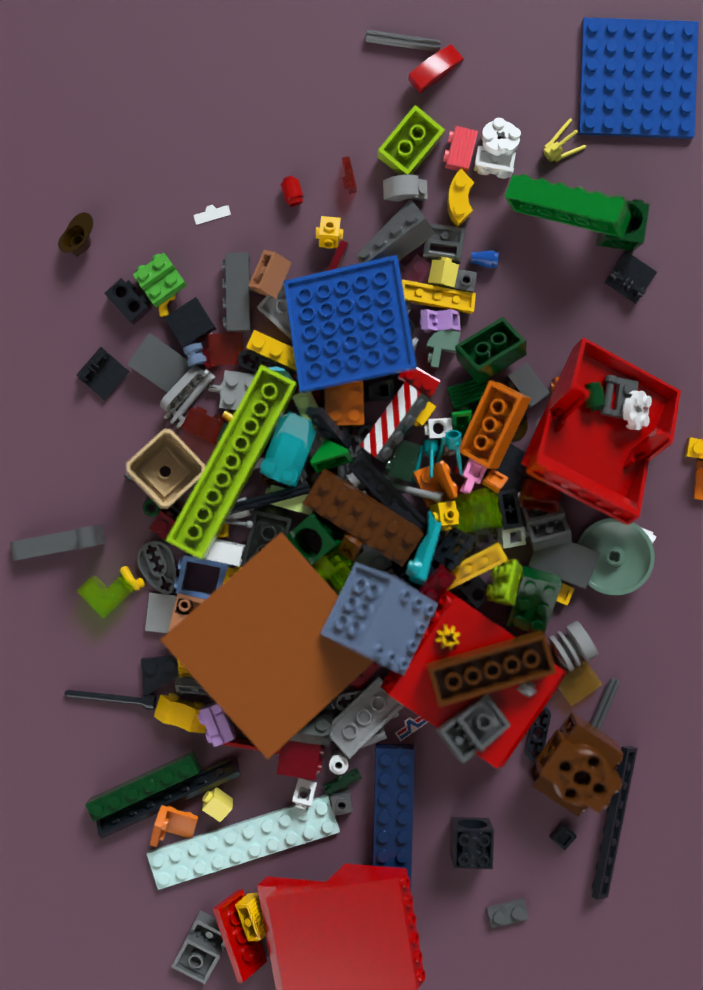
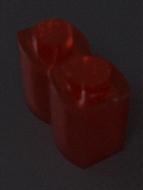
M199 406L196 409L191 407L181 428L218 445L227 424L223 423L225 419L215 414L211 417L206 414L207 410Z
M524 479L519 497V506L530 510L539 509L544 512L557 513L559 511L562 491L537 479Z

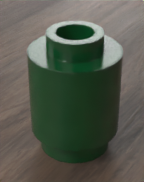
M600 382L585 384V389L590 391L589 397L585 400L586 408H590V411L602 410V406L606 405L603 386H601Z

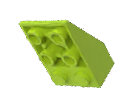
M517 560L506 561L491 569L490 576L492 578L486 588V601L504 606L515 605L523 570Z

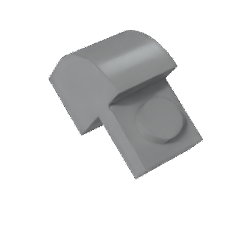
M398 175L383 180L384 200L395 202L406 199L428 200L427 180L418 179V175Z

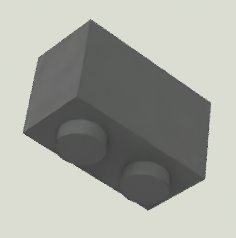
M527 362L506 377V384L509 388L531 398L528 408L550 393Z

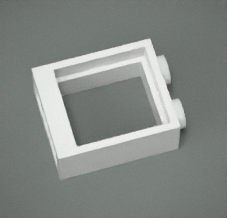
M216 539L206 559L240 566L246 545Z

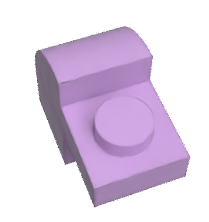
M452 309L442 311L420 310V325L424 333H436L441 330H461L460 311Z

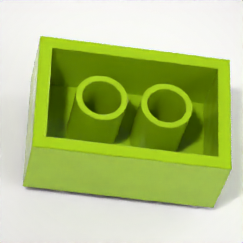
M415 105L378 149L377 157L398 175H412L441 141L445 129Z

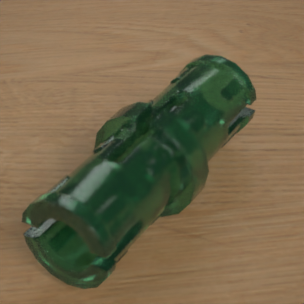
M356 767L344 775H337L338 778L323 784V787L326 790V794L330 796V794L342 788H348L347 785L362 779V776Z

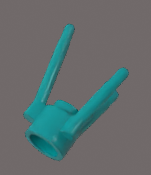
M450 430L446 432L445 437H441V446L436 463L441 461L446 445L449 450H455L459 475H462L460 456L461 433L457 430Z
M424 440V445H420V453L414 472L419 470L425 452V456H430L429 477H433L434 456L436 454L438 456L440 449L438 440ZM412 477V483H415L414 477Z

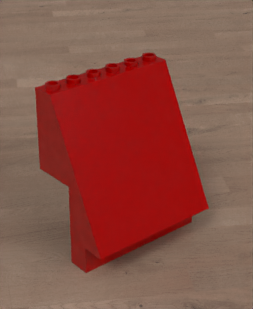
M583 337L571 350L521 464L527 467L526 473L629 525L640 517L649 461L673 443L681 391ZM606 375L638 381L637 391H644L647 396L652 398L648 414L650 419L649 425L640 430H631L626 426L629 425L628 420L601 415V410L590 411V408L585 406V400L589 397L590 391L586 390L584 385L600 382L605 396L606 382L604 381ZM615 384L613 389L611 409L614 408L615 393L617 386Z
M446 590L438 601L437 608L404 676L391 670L384 678L380 687L389 696L438 728L446 720L482 695L439 707L426 663L516 637L492 619ZM443 625H446L448 629L454 626V633H460V636L457 637L459 644L455 643L452 645V650L447 645L442 649V641L437 642L435 640L440 637L437 630L441 632L444 630ZM451 633L444 636L446 642L453 639ZM554 663L555 674L530 681L535 685L534 690H536V694L533 693L531 698L517 690L519 684L487 693L511 726L482 751L478 750L475 754L498 769L499 766L503 768L568 672Z
M345 863L327 882L267 876L257 885L276 990H418L425 981L426 972L423 969V954L420 951V936L417 933V918L414 914L413 896L410 891V878L408 877L407 868Z

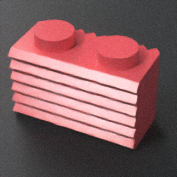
M455 126L454 132L450 131L447 142L451 143L450 150H445L443 162H446L445 168L455 171L462 169L465 173H468L478 134L477 130Z

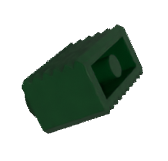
M470 379L446 388L453 411L457 409L458 411L470 409L469 405L474 403L478 406L487 387L486 381L478 384L474 379Z

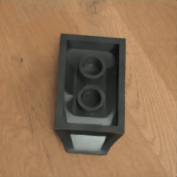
M268 504L254 510L252 518L253 527L249 530L241 567L281 532L284 536L289 534L292 518L289 516L286 508Z
M323 708L290 740L329 746L334 709L328 710Z

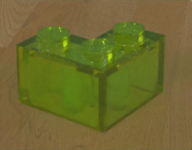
M339 547L322 556L312 567L325 582L330 579L334 587L341 593L355 562L339 553Z
M93 576L77 590L103 619L109 616L135 591L125 582L122 576L117 578L108 588L97 576Z

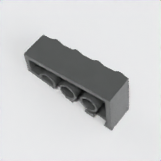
M410 199L360 250L356 258L360 263L397 255L400 261L436 233Z

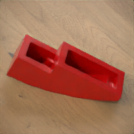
M450 44L410 72L408 80L421 94L432 84L435 85L461 63L464 58Z

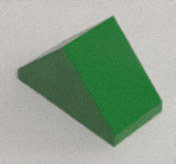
M471 410L449 414V417L452 418V430L459 431L461 439H463L472 420Z
M325 439L310 461L314 470L318 473L322 472L325 468L332 469L351 463L353 459L348 449Z

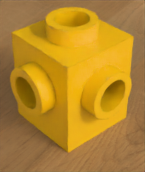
M321 216L320 227H316V239H319V247L338 248L339 241L343 240L344 229H340L341 218Z
M455 501L441 502L430 506L433 518L437 522L442 523L441 531L452 530V526L459 524V512Z

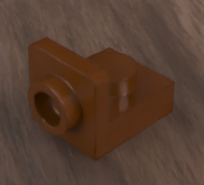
M347 532L342 539L338 552L354 562L362 554L364 542Z

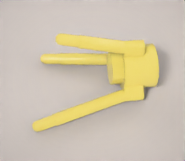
M571 118L561 127L550 142L544 145L543 153L548 161L553 162L555 160L557 163L561 159L586 148V145L561 154L563 152L562 145L578 133L577 130H574L559 143L555 142L572 122Z

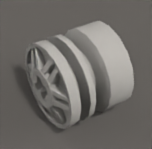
M577 620L566 626L568 636L565 637L560 631L557 632L560 641L554 635L548 637L552 651L569 672L574 670L571 661L577 667L581 666L579 656H582L588 662L599 655L591 638Z

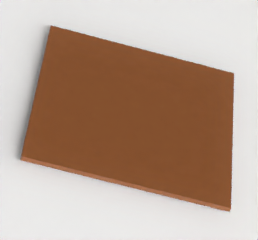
M282 532L160 639L267 759L374 662L369 657L320 634L339 596Z

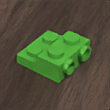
M165 253L154 255L151 262L147 265H140L133 274L156 308L188 286Z

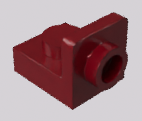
M168 509L167 511L161 510L158 513V517L149 527L151 531L164 540L168 537L177 521L175 519L177 516Z

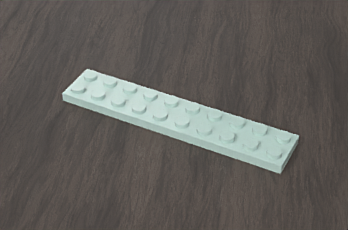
M329 794L314 798L311 807L307 806L306 810L291 805L194 836L190 839H184L147 852V857L157 888L160 890L339 833L340 828L336 816H334Z

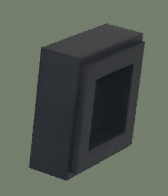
M562 822L549 836L564 851L577 838L576 834Z

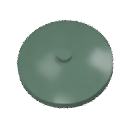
M614 518L603 519L587 528L577 543L600 552L588 583L591 588L607 595L631 593L641 587L653 571L655 551L652 541L647 533L633 522L626 525Z

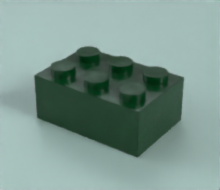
M501 317L455 346L457 361L478 384H481L527 355L526 340L504 317Z
M522 566L523 570L515 605L508 606L506 612V626L532 633L540 630L545 633L562 587L560 575Z

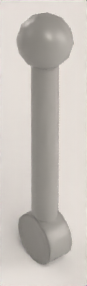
M226 520L225 522L226 524L242 525L247 528L253 527L252 521Z

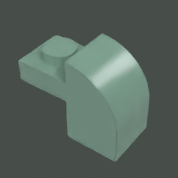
M441 330L429 338L425 348L433 350L432 352L429 351L427 363H430V369H438L441 351L456 353L455 346L459 343L460 332Z

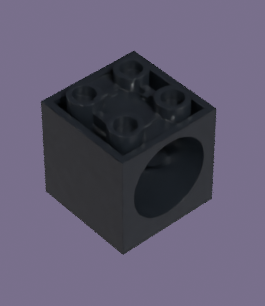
M451 817L450 857L453 868L493 869L494 829L490 819Z

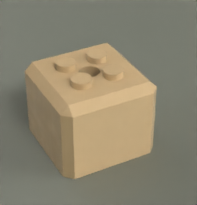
M163 429L127 462V474L160 509H168L200 479L205 469L203 462L171 429ZM164 466L169 467L171 470V474L168 477L160 475L159 471Z

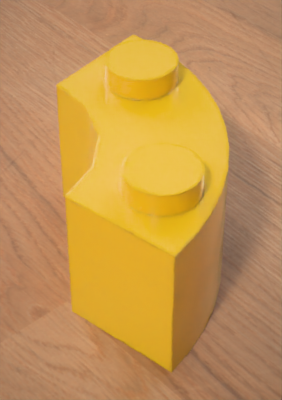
M462 169L453 178L447 195V211L455 227L462 225L473 212L469 204L468 195L474 182Z
M169 693L168 696L160 694L154 713L155 718L162 723L178 726L188 732L205 733L206 731L205 724L201 725L198 718L199 710L205 706L204 703L197 701L193 703L180 699V696L174 693Z

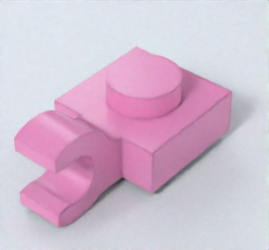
M469 458L461 475L466 480L462 484L460 492L470 494L474 483H481L487 467Z

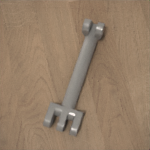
M207 369L202 373L204 377L180 408L172 413H166L164 416L166 420L171 415L174 416L170 421L172 425L179 420L180 422L176 425L178 430L187 421L183 416L207 385L216 378Z
M383 475L401 493L431 499L435 503L443 502L444 492H431L396 484L395 477Z

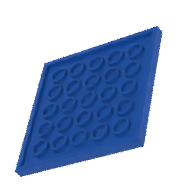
M584 17L582 20L578 135L693 139L695 137L699 21Z
M397 255L284 281L299 390L301 393L417 369Z

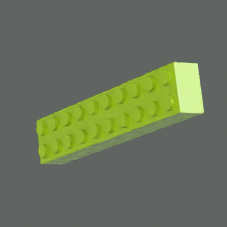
M263 365L259 367L166 541L200 559H206L277 427L280 417H282L297 389L296 382Z

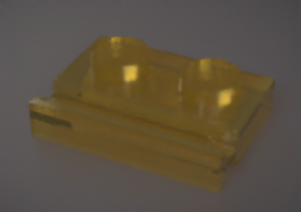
M585 660L581 663L580 667H575L572 672L567 673L558 688L568 703L573 706L603 684Z

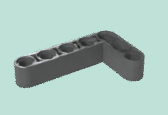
M95 525L10 542L13 561L96 546L105 544L106 541L103 526Z

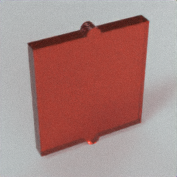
M241 332L207 334V352H209L210 366L240 365L238 355L244 350Z

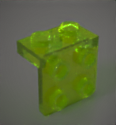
M482 488L472 491L470 494H462L453 498L452 501H455L459 512L457 529L464 533H469L484 528L503 527L497 493L491 489Z

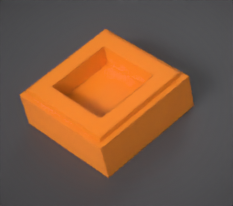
M491 469L483 479L482 484L499 493L509 478L495 469Z

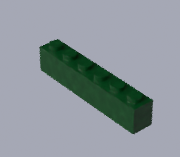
M193 750L91 797L85 806L94 822L198 774L202 767Z

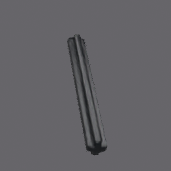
M305 483L236 502L229 515L309 494V485Z

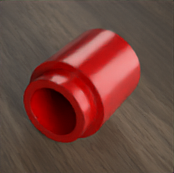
M294 176L285 177L280 184L285 202L288 203L289 207L302 204L304 195L299 179L294 178Z

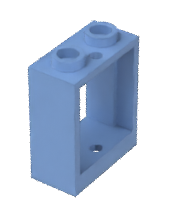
M188 554L184 555L178 563V569L181 570L179 577H176L174 588H177L176 593L207 599L211 595L183 588L189 562L220 568L216 590L223 584L227 568H230L231 564L207 559L203 560Z

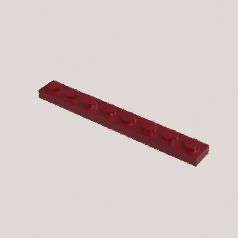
M440 564L420 587L418 592L436 602L457 577L453 572ZM374 661L350 685L360 690L381 664Z

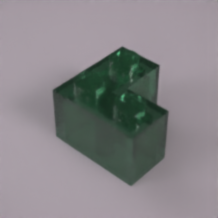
M405 440L398 443L392 452L394 453L392 460L388 459L384 470L388 472L387 476L408 483L411 482L421 445Z

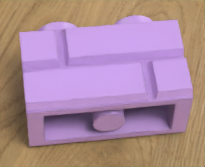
M216 701L201 707L198 718L201 725L205 724L207 732H205L209 743L212 742L213 746L216 747L237 737L231 718Z

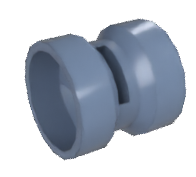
M202 343L191 344L183 348L184 354L188 357V367L199 366L207 362L206 356L202 353Z

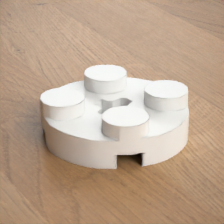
M496 118L483 128L481 135L482 145L486 151L493 155L500 156L501 153L510 155L518 148L521 131L503 118Z
M631 391L629 393L632 394L631 397L626 398L624 403L623 417L624 420H628L629 425H626L628 429L640 430L649 425L650 419L648 414L652 398L647 396L644 391Z

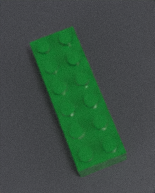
M520 174V176L512 175L504 196L514 212L623 238L631 218L627 203L620 196L614 195L609 197L599 191L587 192L581 187L570 188L559 182L552 184L545 179L539 178L535 180L524 174Z

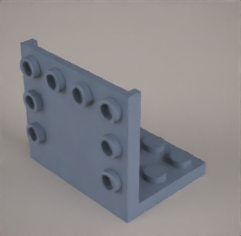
M355 562L320 634L404 676L438 603L394 576Z

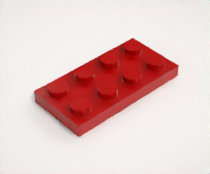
M243 889L236 890L213 908L229 959L239 983L246 981L267 962L261 941L247 940L235 906L245 896Z

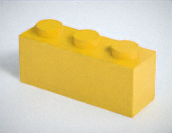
M256 330L253 331L246 346L249 351L297 372L293 347Z

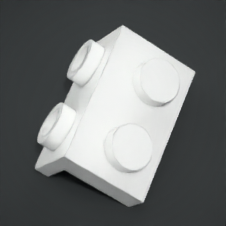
M478 146L473 171H478L477 173L481 175L495 174L498 178L502 179L511 177L514 172L516 152L510 155L501 153L500 156H496L486 151L483 146Z

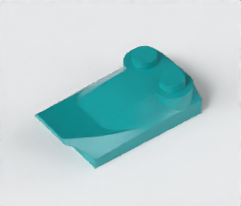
M291 412L280 417L266 456L261 463L260 473L281 483L297 486L317 434L311 420Z
M428 511L426 536L417 550L414 561L409 562L405 574L409 576L408 580L423 585L426 580L442 523L437 522L433 518L431 511Z

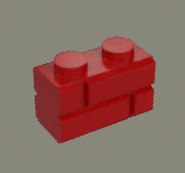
M418 367L415 370L401 372L397 378V381L400 383H408L429 399L440 383L439 379Z

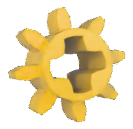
M443 625L444 630L442 632L437 630L440 637L435 640L437 642L442 641V649L447 645L452 650V645L455 643L459 644L457 637L460 636V633H454V626L448 629L446 625ZM451 633V636L453 637L452 641L448 640L446 642L444 636L450 635Z

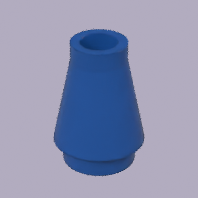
M495 250L472 252L471 264H477L489 269L498 267L499 252H495Z

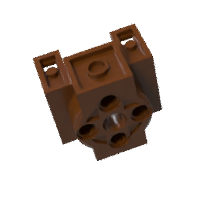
M571 712L561 726L563 733L558 729L554 732L535 759L536 763L528 774L533 788L579 817L581 812L584 813L588 807L600 813L602 809L608 807L612 795L620 790L622 780L615 766L621 763L623 753L614 739ZM580 770L588 772L584 779L577 780L573 778L575 773Z

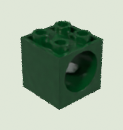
M640 199L625 200L631 214L632 231L628 234L625 233L623 238L598 232L596 246L634 252L644 243L650 204L644 203Z
M313 513L285 537L313 567L320 564L339 548L344 535L334 523L318 513ZM309 529L316 530L321 536L322 548L320 552L314 551L307 542Z

